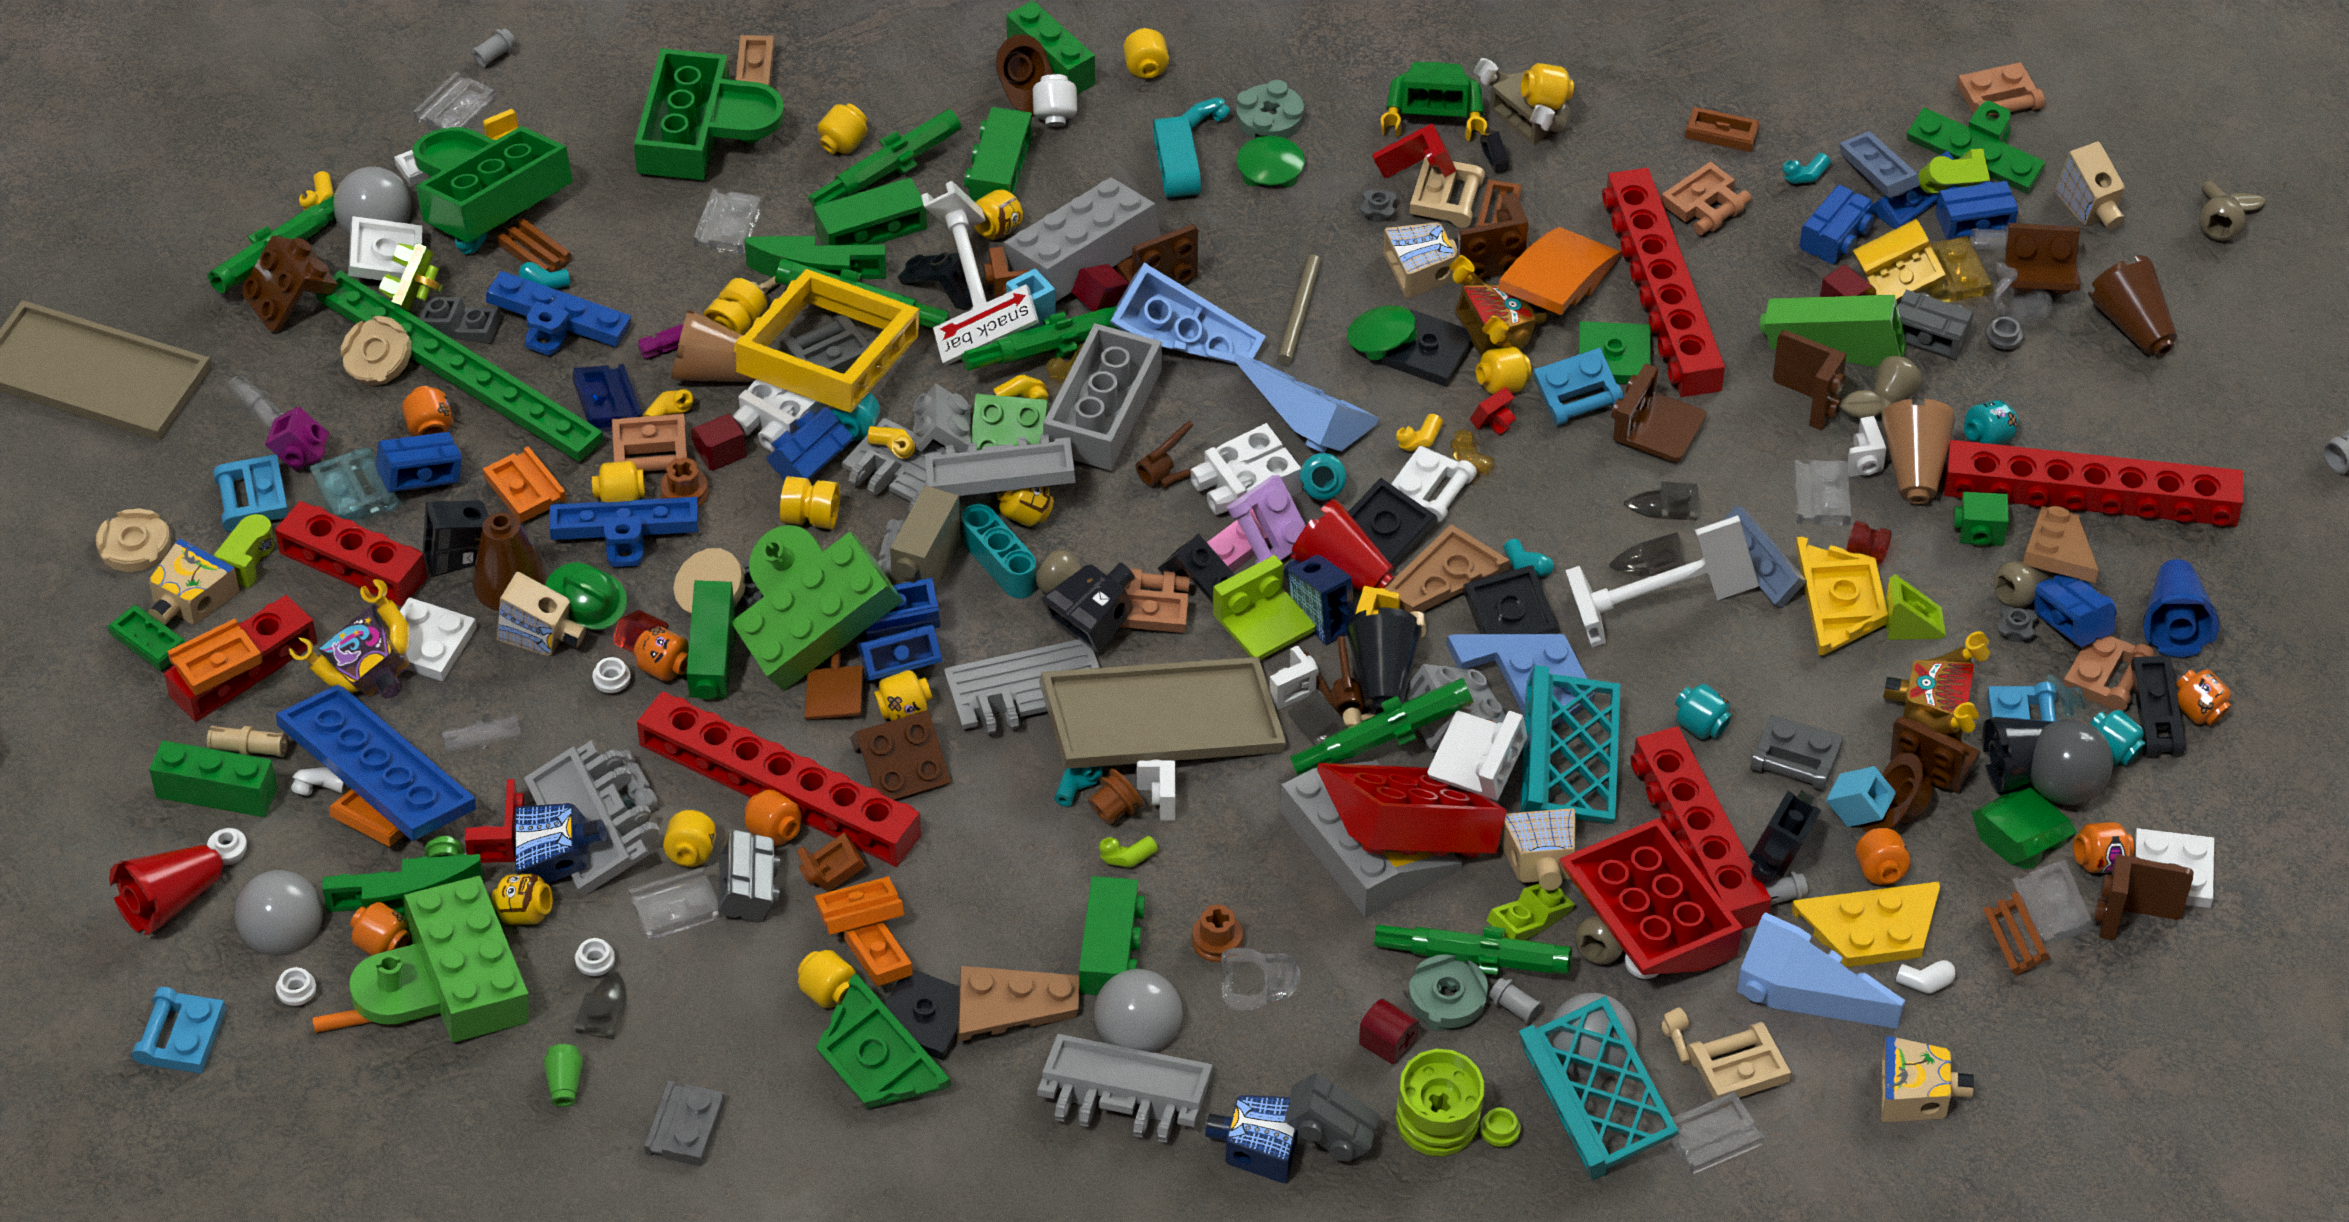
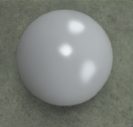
M376 166L362 167L349 173L338 185L333 200L336 221L340 228L348 235H350L352 216L408 223L412 213L411 195L403 180L392 171Z
M288 870L267 871L255 876L241 890L234 909L236 928L242 940L257 952L267 955L290 954L307 946L319 933L323 922L322 900L316 888L305 877Z
M1130 969L1113 976L1099 991L1094 1005L1095 1026L1099 1036L1105 1043L1153 1053L1165 1049L1174 1041L1183 1019L1182 1003L1175 987L1162 975L1146 969Z
M1594 992L1573 996L1566 1000L1552 1016L1551 1021L1606 996L1636 1050L1637 1030L1635 1022L1626 1007L1611 996ZM1600 1010L1587 1015L1583 1029L1605 1035L1609 1020L1604 1011ZM1580 1020L1574 1022L1571 1025L1578 1027ZM1560 1030L1549 1035L1548 1040L1552 1047L1568 1052L1575 1034ZM1613 1030L1611 1037L1618 1039ZM1580 1036L1574 1054L1596 1060L1601 1042ZM1607 1045L1602 1062L1623 1069L1627 1054L1624 1049ZM1558 1057V1059H1559V1061H1560V1063H1561V1065H1562V1067H1563L1564 1062H1565V1059H1562V1058H1559V1057ZM1571 1062L1568 1073L1572 1076L1588 1080L1592 1068ZM1598 1070L1595 1080L1606 1079L1615 1075Z

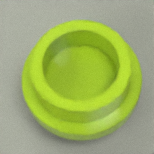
M1502 1107L1494 1108L1482 1118L1480 1133L1487 1143L1497 1147H1505L1513 1144L1519 1138L1521 1125L1511 1110Z

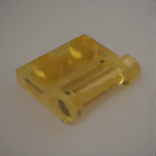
M1968 236L1930 243L1949 283L1948 285L1940 281L1930 286L1929 295L1932 298L1950 303L1991 294L1992 283Z

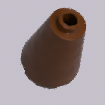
M2134 256L2137 261L2135 263L2127 265L2123 260L2105 270L2094 280L2092 285L2095 290L2094 292L2088 291V295L2092 302L2147 355L2155 354L2156 356H2162L2173 349L2177 333L2154 264L2148 256Z
M507 512L492 514L484 521L472 579L474 593L480 603L494 611H499L500 598L516 572H520L544 586L546 584L545 568L519 519Z

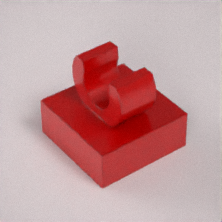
M1504 387L1479 403L1470 417V421L1478 430L1490 423L1492 430L1500 436L1511 428L1509 425L1516 420L1514 414L1508 409L1515 397L1507 387Z

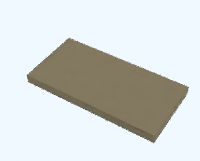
M24 300L19 303L0 329L1 392L158 441L164 436L212 368L210 357Z
M1259 657L1041 672L1039 683L1064 769L1136 764L1138 761L1154 759L1176 761L1283 753L1286 740Z

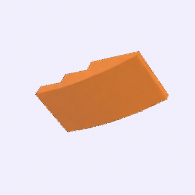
M1557 227L1539 238L1515 260L1499 279L1498 290L1562 316L1570 304L1576 306L1584 295L1590 296L1620 258L1621 251L1564 228Z

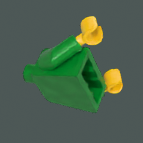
M1414 62L1408 72L1395 77L1390 83L1386 104L1388 112L1384 113L1381 117L1383 136L1388 126H1395L1396 137L1401 135V117L1398 114L1400 112L1406 114L1470 116L1465 130L1466 140L1470 141L1471 130H1477L1481 135L1486 133L1487 122L1484 118L1480 117L1483 115L1481 86L1476 80L1465 75L1462 65L1441 62Z

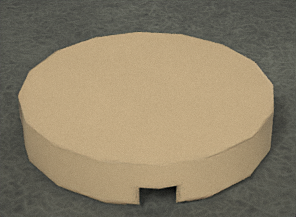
M384 316L371 317L373 320L357 323L346 334L342 343L341 357L343 358V366L346 372L360 384L370 386L386 384L400 375L410 359L411 340L406 330L392 318Z
M140 508L123 510L116 513L117 517L110 521L108 519L105 520L96 533V547L103 563L114 570L124 572L143 571L155 566L166 556L171 546V535L167 523L161 520L157 513Z
M707 548L697 552L683 563L676 574L673 587L675 599L681 608L691 616L694 581L732 582L734 606H736L745 591V569L732 553L721 548Z

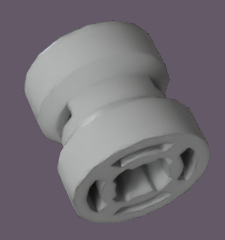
M2349 429L2342 433L2341 438L2334 437L2327 441L2322 449L2323 457L2328 466L2339 474H2345L2349 471Z

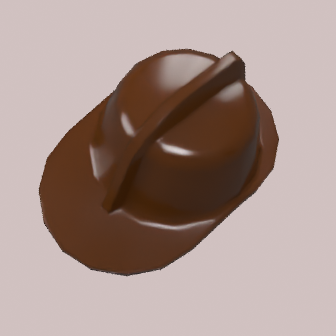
M1021 34L1014 35L1005 40L998 50L996 72L1009 101L1017 110L1031 112L1034 115L1033 87L1041 81L1042 76L1054 74L1044 48L1034 37Z
M1911 752L1902 753L1886 766L1882 776L1895 790L1896 794L1882 820L1861 824L1865 832L1877 828L1891 829L1898 822L1906 823L1912 821L1927 809L1933 793L1932 780L1923 772V766L1918 756Z

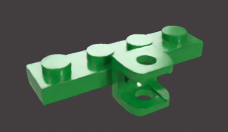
M1985 101L1978 107L1969 121V127L1923 107L1907 132L1908 141L1939 155L1948 151L1954 160L1960 159L1971 149H1983L1989 177L1999 182L2007 181L2010 187L2028 195L2045 170V161L2006 144L2011 134V126L2009 124L2011 118L2010 110L1991 101ZM1996 113L1998 114L1999 118L1996 119L1988 114Z

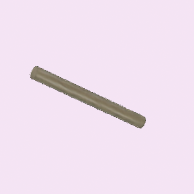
M1314 254L1307 257L1278 355V361L1281 364L1288 365L1293 358L1321 262L1320 257Z

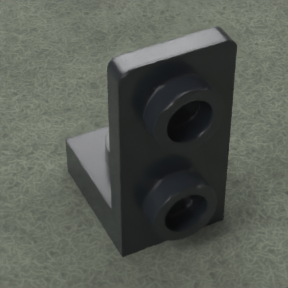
M944 252L929 256L916 255L906 262V268L897 277L901 284L939 281L955 308H966L972 301L959 253L948 254Z
M1199 533L1180 546L1157 568L1163 575L1164 571L1175 573L1179 571L1182 576L1187 573L1212 603L1213 586L1235 575Z

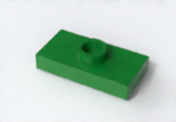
M136 604L107 626L112 637L159 671H162L171 663L167 651L186 642V640Z

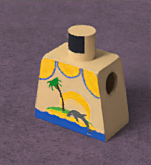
M179 539L150 577L149 584L155 604L148 610V613L164 625L175 615L191 624L199 623L240 591L235 567Z
M1886 1036L1881 1059L1882 1122L1942 1119L1947 1116L1951 1096L1972 1098L1974 1074L1951 1072V1055L1948 1049Z

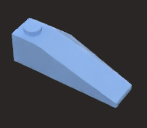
M1146 263L1135 273L1109 322L1122 331L1162 341V347L1232 364H1237L1234 361L1236 354L1253 359L1266 337Z
M1236 354L1234 358L1237 365L1293 431L1306 437L1307 441L1305 444L1313 449L1324 453L1327 447L1343 451L1376 426L1380 419L1349 402L1340 401L1324 394L1325 391L1297 381L1295 377L1261 361L1240 354Z
M1766 912L1763 914L1740 969L1738 993L1753 1002L1762 1003L1774 1009L1895 1029L1899 1027L1905 1003L1903 998L1868 974H1855L1840 962L1843 958L1833 950L1828 955L1809 942L1812 936L1803 929Z

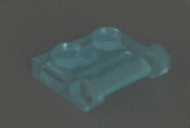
M360 448L310 466L312 478L331 514L344 520H354L378 510L390 512L398 506L399 499L395 492L388 493L383 480H381L377 472L376 457L370 448ZM359 469L363 471L374 491L373 494L366 496L353 470Z

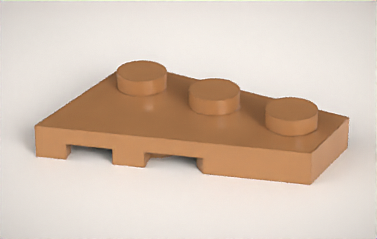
M2042 506L2028 543L2023 563L2030 567L2096 583L2099 569L2078 515L2069 513L2068 510L2062 507L2052 506L2048 508Z
M1451 524L1384 589L1400 594L1399 609L1409 613L1414 611L1423 612L1462 593L1465 583L1498 575L1509 570L1510 560Z
M961 966L959 974L957 1042L969 1040L974 1034L989 1031L991 1035L1006 1032L1008 1027L1028 1024L1032 1027L1076 1018L1079 1009V975Z

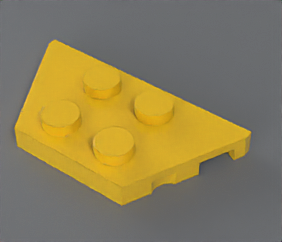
M1797 537L1795 548L1801 575L1807 580L1804 584V590L1818 655H1825L1887 624L1888 612L1875 558L1860 553H1849L1845 549L1830 545L1828 550L1808 545L1809 538Z
M1938 881L1793 900L1791 910L1797 919L1803 917L1814 928L1813 935L1823 945L1843 957L1840 962L1845 967L1922 958L1940 884Z

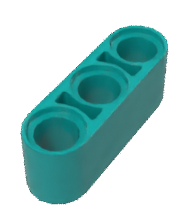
M1188 116L1153 119L1154 143L1165 197L1200 195V172Z
M973 504L964 509L962 513V534L965 548L1009 596L1017 599L1031 596L1036 590V559L1034 555L987 505Z

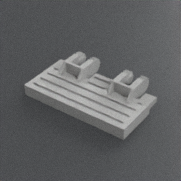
M883 418L875 426L904 429L914 441V432L886 418ZM867 435L842 462V467L851 471L849 481L855 486H860L872 472L875 473L870 478L867 488L869 493L875 496L892 482L889 485V491L910 501L908 510L911 511L923 487L927 486L925 454L940 452L943 455L946 454V448L931 441L923 451L920 452L915 448L914 453L910 457L901 459L896 457L886 445L868 444ZM997 492L959 496L960 527H962V513L964 509L973 504L987 505Z
M1048 434L1040 435L1039 444L1030 445L1026 437L1018 438L1019 446H1013V444L982 447V450L978 451L976 443H968L967 452L956 453L954 445L945 446L946 454L941 455L940 452L925 454L927 486L964 496L1076 483L1070 437L1055 439V442H1049Z
M1077 639L944 668V679L962 730L977 727V717H981L986 734L989 735L996 733L997 724L995 716H993L995 713L1004 712L1006 723L1011 730L1019 728L1016 709H1018L1020 717L1047 711L1039 683L1041 672L1099 668L1094 651Z
M592 740L578 749L574 746L524 777L537 805L574 804L587 818V821L601 819L604 822L607 832L606 841L589 845V865L586 869L571 874L578 890L584 896L648 856L649 852L646 846L655 841L660 835L657 823H652L651 821L647 823L651 818L649 807L641 804L627 810L618 792L632 780L630 769L621 765L624 763L621 752L613 749L600 755Z
M1057 1034L1042 1072L1037 1096L1054 1099L1057 1089L1062 1088L1056 1105L1055 1120L1064 1122L1068 1116L1071 1104H1081L1078 1116L1079 1125L1087 1127L1094 1115L1099 1096H1101L1099 1108L1131 1115L1136 1103L1140 1104L1134 1122L1133 1136L1143 1137L1147 1130L1149 1119L1160 1120L1161 1122L1157 1129L1158 1141L1167 1143L1177 1112H1180L1177 1124L1195 1126L1212 1077L1213 1064Z

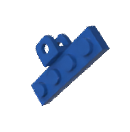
M504 271L499 272L486 291L487 303L527 316V326L530 329L525 337V347L545 355H553L560 349L567 338V330L617 347L631 324V315ZM541 338H545V339L549 340L550 342H548V343H540V342H538L537 340H538V339H541Z
M697 497L550 505L551 540L604 537L606 540L607 561L612 567L640 565L644 558V535L698 532ZM622 552L632 553L631 555L626 557H622L619 555Z

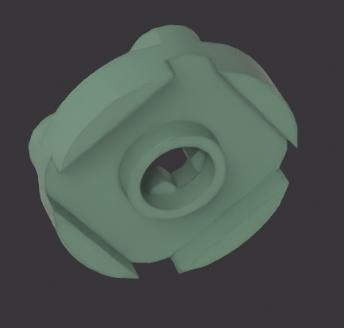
M1272 80L1268 84L1257 85L1238 94L1236 121L1239 128L1248 136L1255 138V134L1287 139L1296 134L1300 129V123L1304 118V103L1301 97L1295 91L1289 89L1284 81ZM1273 110L1276 111V114L1272 115L1270 112L1264 111Z
M1444 954L1430 957L1416 967L1415 974L1409 983L1408 999L1415 1014L1426 1021V1025L1430 1029L1442 1031L1446 1028L1465 1026L1484 1014L1488 983L1485 974L1475 963L1468 960V964L1462 961H1456V956ZM1447 986L1449 990H1457V992L1453 996H1444L1441 994V987Z

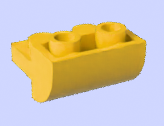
M1917 219L1852 250L1867 282L1875 287L1876 295H1895L1897 303L1901 301L1906 289L1918 293L1946 279V274Z

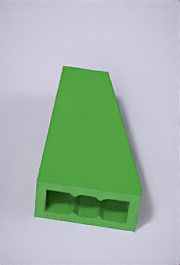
M1895 295L1769 299L1766 313H1762L1760 318L1761 333L1767 335L1770 349L1776 350L1777 338L1781 331L1786 330L1846 353V362L1878 367L1879 363L1889 356L1905 357L1907 343Z

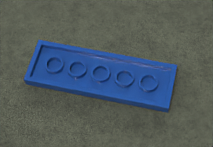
M335 685L276 713L278 727L412 841L476 810V799L472 794L342 686Z

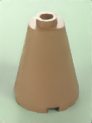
M688 310L671 378L678 381L754 382L756 380L736 372V352L733 351L737 339L743 335L696 311Z
M1912 399L1892 403L1884 408L1882 423L1899 492L1911 504H1925L1929 502V499L1935 497L1938 491L1955 424L1954 410L1943 402L1931 399H1924V405H1912Z

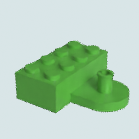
M784 525L768 531L754 546L750 556L749 570L752 580L763 595V598L736 617L731 623L765 675L785 691L903 602V599L868 548L850 531L824 551L819 542L805 529L794 525Z
M481 876L405 894V918L408 922V931L411 934L410 938L413 945L378 953L364 959L356 966L350 977L351 1003L362 1017L379 1024H399L440 1013L452 1043L528 1023V991Z

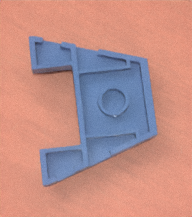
M1453 634L1447 638L1446 645L1458 668L1468 669L1496 661L1524 717L1526 681L1534 665L1549 667L1550 674L1588 679L1564 634ZM1553 686V696L1563 707L1575 699L1567 688ZM1595 692L1587 697L1591 702L1594 700ZM1579 703L1568 712L1574 716L1584 709V706ZM1552 708L1553 715L1554 713H1556V711ZM1560 717L1552 723V727L1555 725L1560 726L1565 721Z

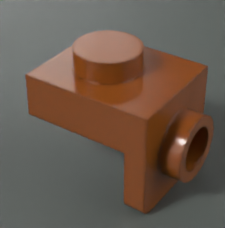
M1003 247L989 248V263L983 264L985 283L992 284L994 296L998 298L1006 294V282L1028 272V270L1008 272Z
M845 833L814 854L804 846L797 850L803 863L799 866L803 877L810 885L817 883L826 892L832 891L866 867L852 839Z

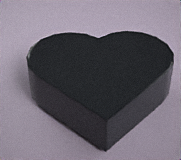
M1499 131L1482 134L1480 144L1493 171L1500 172L1508 169V158Z

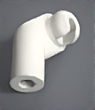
M326 767L298 770L293 776L295 780L291 786L293 792L304 796H309L312 793L313 784L345 794L349 789V786Z
M1946 960L1938 961L1923 970L1902 964L1897 974L1896 983L1926 994H1932L1953 982L1955 967Z

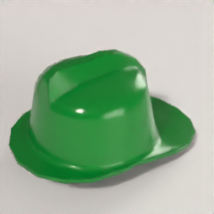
M580 562L567 563L557 568L548 577L545 584L546 587L565 596L570 601L568 620L591 630L606 629L616 624L623 616L627 606V594L622 584L611 575L588 564Z

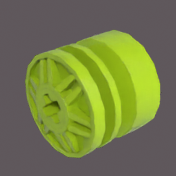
M1433 1049L1421 1052L1407 1063L1400 1077L1395 1124L1401 1138L1412 1149L1425 1155L1444 1157L1459 1153L1471 1144L1478 1132L1484 1097V1080L1479 1068L1467 1056L1454 1050Z

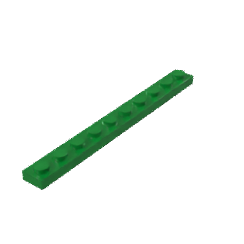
M341 270L332 276L337 282V286L331 295L316 293L318 301L355 324L361 321L365 323L368 320H373L371 317L375 316L392 318L406 330L411 340L410 358L578 462L604 441L603 432Z

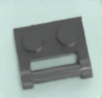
M841 314L833 317L832 322L799 337L793 338L790 336L780 341L783 353L839 373L848 370L870 346L853 322L847 316Z
M1770 715L1759 745L1754 752L1750 769L1762 772L1765 769L1812 783L1813 788L1824 791L1840 752L1843 736Z

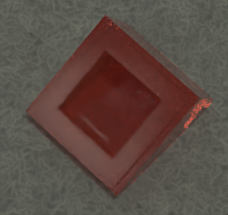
M637 610L618 619L614 643L630 652H634L635 643L644 631H650L658 626L668 630L669 624L646 612Z

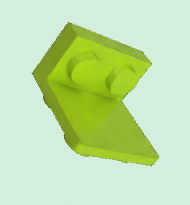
M1276 555L1213 586V616L1250 657H1259V660H1262L1315 631V624L1283 589V563Z

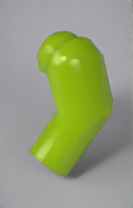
M1150 836L1144 837L1130 847L1119 846V841L1113 837H1107L1099 843L1100 858L1107 865L1131 868L1158 852L1157 844Z

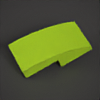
M1540 884L1523 888L1517 901L1491 909L1486 921L1492 927L1505 928V938L1526 940L1562 919L1573 910L1575 904L1559 887L1554 890H1545Z

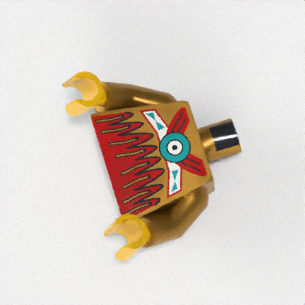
M1460 255L1449 265L1450 270L1454 272L1452 275L1454 282L1463 286L1455 312L1463 327L1469 332L1472 338L1471 341L1480 357L1490 349L1515 347L1521 350L1530 342L1535 324L1546 321V309L1532 303L1528 304L1522 299L1498 290L1499 285L1483 282L1473 273L1475 270L1474 266L1465 256Z
M1981 631L1973 632L1965 641L1967 648L1961 646L1939 657L1914 661L1909 680L1887 676L1883 699L1905 702L1903 718L1910 721L1914 719L1927 725L1937 733L1946 734L1961 741L1962 732H1972L1976 726L1973 719H1978L1980 716L1974 704L1968 702L1974 663H1971V658L1974 657L1975 660L1980 662L1988 659L1990 651L1987 648L1989 644L1988 638Z

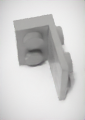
M1423 664L1408 683L1404 702L1449 682L1464 678L1474 703L1458 711L1483 719H1491L1496 723H1503L1506 717L1502 705L1493 695L1485 676L1478 670ZM1456 712L1418 728L1430 750H1438Z

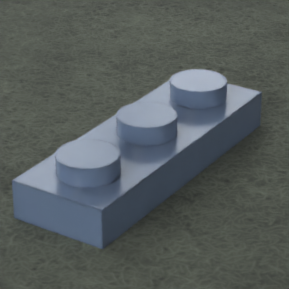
M1871 131L1839 143L1841 155L1888 198L1902 195L1907 190L1920 186L1918 174Z
M1736 505L1724 520L1739 516L1759 587L1775 605L1783 608L1807 580L1745 508Z

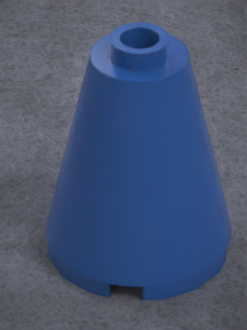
M2181 559L2169 560L2159 568L2143 618L2145 639L2149 644L2151 642L2158 647V652L2167 656L2186 657L2196 655L2201 652V647L2209 642L2212 644L2216 640L2219 631L2217 611L2194 567L2189 562Z

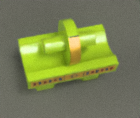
M399 243L393 254L392 261L406 267L404 274L399 279L386 273L379 286V291L391 298L393 303L410 311L415 297L426 301L430 289L441 292L443 285L434 281L439 268L429 265L434 252L416 243L415 247Z

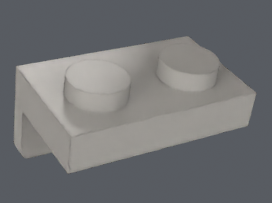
M935 384L927 393L919 395L913 405L915 448L921 452L934 439L944 446L954 445L956 453L967 452L968 443H971L970 404L961 395L953 394Z

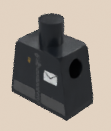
M480 500L426 502L422 552L432 577L475 566L483 523L489 517L484 502Z
M1119 563L1107 575L1092 564L1085 565L1045 594L1041 599L1050 618L1099 654L1132 612L1133 606L1125 588L1135 579V576L1123 563Z

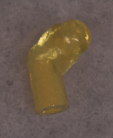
M1083 344L1078 346V350L1075 351L1071 361L1064 362L1060 357H1057L1056 360L1052 358L1048 361L1046 369L1050 373L1049 376L1052 380L1059 383L1065 381Z
M1457 430L1450 444L1456 461H1469L1476 467L1477 472L1489 475L1493 467L1494 458L1475 452L1474 446L1471 444L1474 440V435L1470 431Z

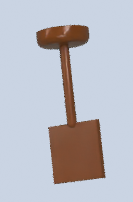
M839 649L831 656V668L813 669L807 675L805 719L861 715L863 665L840 667L841 649Z

